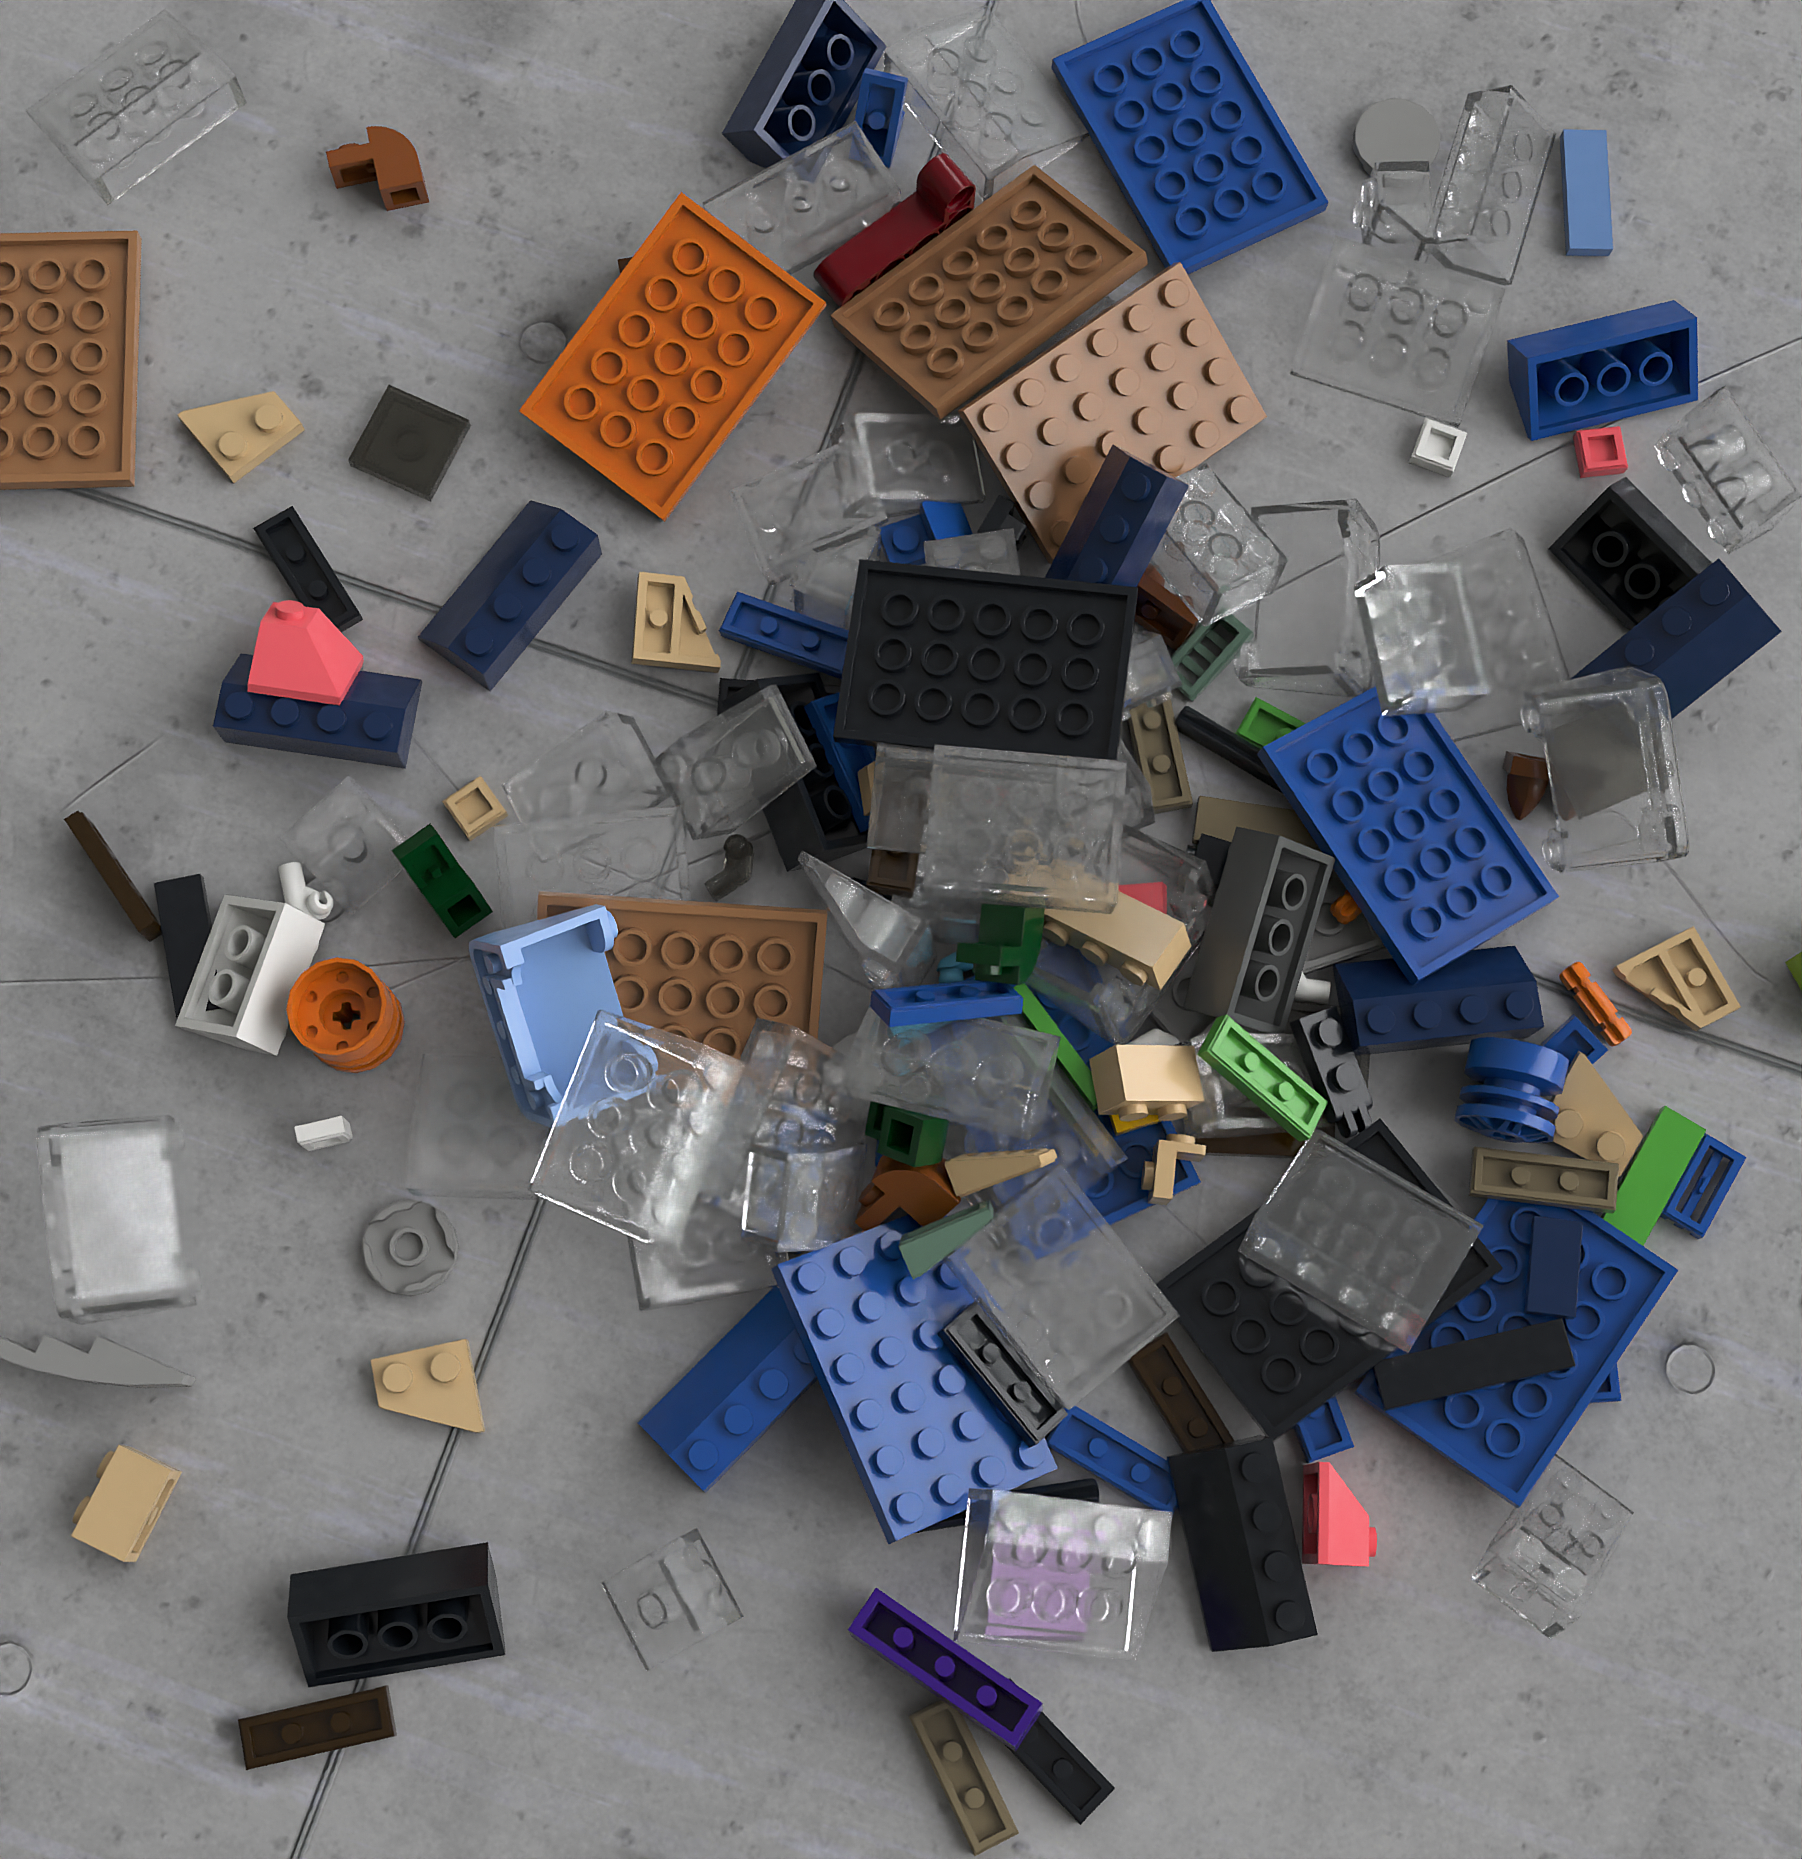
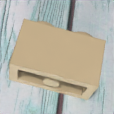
M1114 1045L1089 1059L1099 1115H1119V1120L1133 1121L1145 1118L1148 1115H1158L1160 1121H1172L1186 1117L1187 1109L1204 1101L1194 1046Z
M118 1445L115 1452L109 1451L101 1461L96 1473V1477L100 1481L92 1496H86L77 1507L72 1520L76 1527L71 1537L123 1562H136L182 1471L133 1447Z

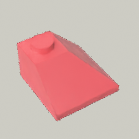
M292 600L273 602L260 622L247 684L248 692L340 706L363 665V655L319 608L306 607L302 603Z
M1316 1462L1303 1465L1302 1564L1369 1567V1557H1375L1377 1550L1376 1528L1369 1527V1515L1330 1462Z

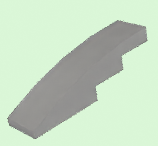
M43 1335L36 1351L0 1336L1 1359L28 1369L88 1383L135 1388L192 1387L196 1379L194 1376L99 1336L96 1337L89 1352L47 1335Z

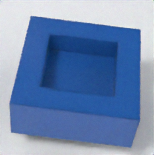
M1574 1014L1539 1045L1563 1054L1569 1060L1568 1068L1578 1051L1584 1053L1592 1065L1608 1051Z

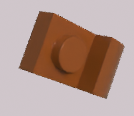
M382 126L366 127L369 143L361 145L349 143L340 146L336 150L326 151L329 168L337 189L378 180L379 190L386 211L429 203L426 183L417 152L412 143L400 132Z
M883 1155L878 1162L871 1182L858 1197L861 1206L854 1223L864 1231L872 1229L883 1222L899 1206L922 1227L945 1217L961 1201L960 1196L956 1197L945 1168V1161L947 1160L942 1158V1161L937 1164L912 1167Z

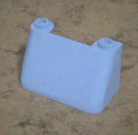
M594 904L493 932L469 942L471 962L515 1101L522 1114L528 1120L555 1130L659 1088L655 1074L658 1071V1061L653 1050L648 1045L643 1046L639 1041L631 1039L604 953L613 948L614 938L618 935V929L614 917L603 905Z

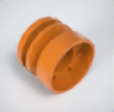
M335 957L317 962L304 971L290 990L286 1009L290 1029L300 1043L318 1057L320 1061L337 1071L359 1073L374 1069L392 1056L402 1040L405 1020L401 1003L391 989L386 986L371 968L354 959ZM356 1013L360 1020L352 1021L353 1014ZM352 1021L351 1029H347L344 1023Z

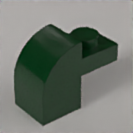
M431 823L391 850L419 892L454 938H457L493 912L474 882L459 865Z
M982 903L978 942H957L956 962L973 963L975 980L1012 985L1023 984L1031 976L1039 957L1045 908Z
M887 1088L873 1089L864 1135L879 1140L877 1153L912 1167L937 1164L943 1158L951 1110L935 1100L919 1101Z

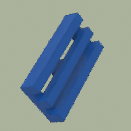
M1705 1133L1660 1217L1673 1221V1225L1680 1229L1685 1228L1691 1232L1690 1235L1697 1239L1703 1238L1746 1157ZM1707 1149H1712L1713 1152L1680 1212L1675 1210ZM1724 1156L1730 1161L1696 1222L1690 1219Z

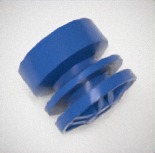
M1497 1037L1472 1039L1464 1074L1483 1085L1461 1087L1459 1099L1465 1104L1457 1105L1454 1121L1462 1127L1500 1141L1543 1144L1552 1142L1556 1126L1550 1120L1557 1119L1559 1107L1540 1096L1562 1094L1569 1060L1563 1054L1529 1042Z

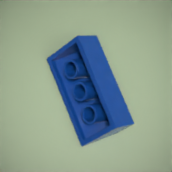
M1675 300L1507 340L1509 383L1527 437L1531 441L1698 400L1697 317Z
M775 1285L638 1422L704 1492H707L818 1380L780 1289Z

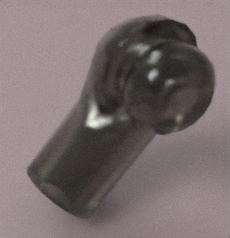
M733 834L725 840L723 845L725 850L724 869L704 882L707 891L715 902H718L747 883L752 876L755 852L752 843L747 841L746 837L741 834Z

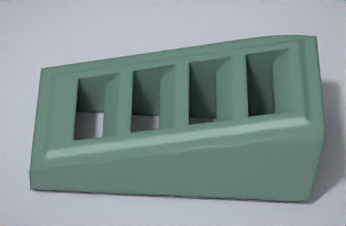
M1218 603L1158 672L1161 675L1165 674L1166 679L1193 702L1246 647L1255 635ZM1218 624L1235 637L1230 644L1213 630ZM1206 637L1223 650L1218 657L1201 644ZM1193 650L1197 651L1211 664L1206 671L1188 656ZM1181 662L1199 677L1194 685L1176 670V667Z
M985 1200L903 1234L898 1247L912 1279L914 1280L923 1275L989 1223V1220L993 1218L994 1212L991 1202Z

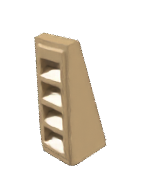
M1047 1148L965 1153L945 1161V1168L956 1197L960 1196L961 1198L1055 1162V1159L1058 1157L1055 1149Z

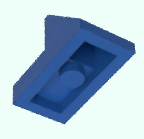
M869 68L864 70L849 148V159L888 168L891 167L905 116V111L902 110L908 84L907 77Z
M923 501L920 502L918 515L877 528V537L887 562L922 565L975 547L976 540L961 503Z

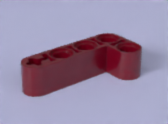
M942 153L935 156L919 172L916 191L822 260L814 271V279L840 308L972 211L975 202V185L948 154Z

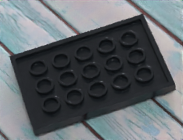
M859 559L833 734L834 741L837 743L1116 773L1138 587Z
M1379 1118L1365 1131L1363 1130L1155 1284L1153 1290L1264 1435L1272 1437L1273 1442H1275L1374 1368L1375 1365L1386 1359L1500 1273L1503 1267Z

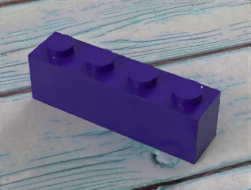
M875 1588L848 1628L851 1637L1015 1752L1043 1710V1703L878 1588Z

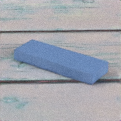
M1563 129L1560 135L1566 256H1609L1613 250L1607 132L1606 130Z

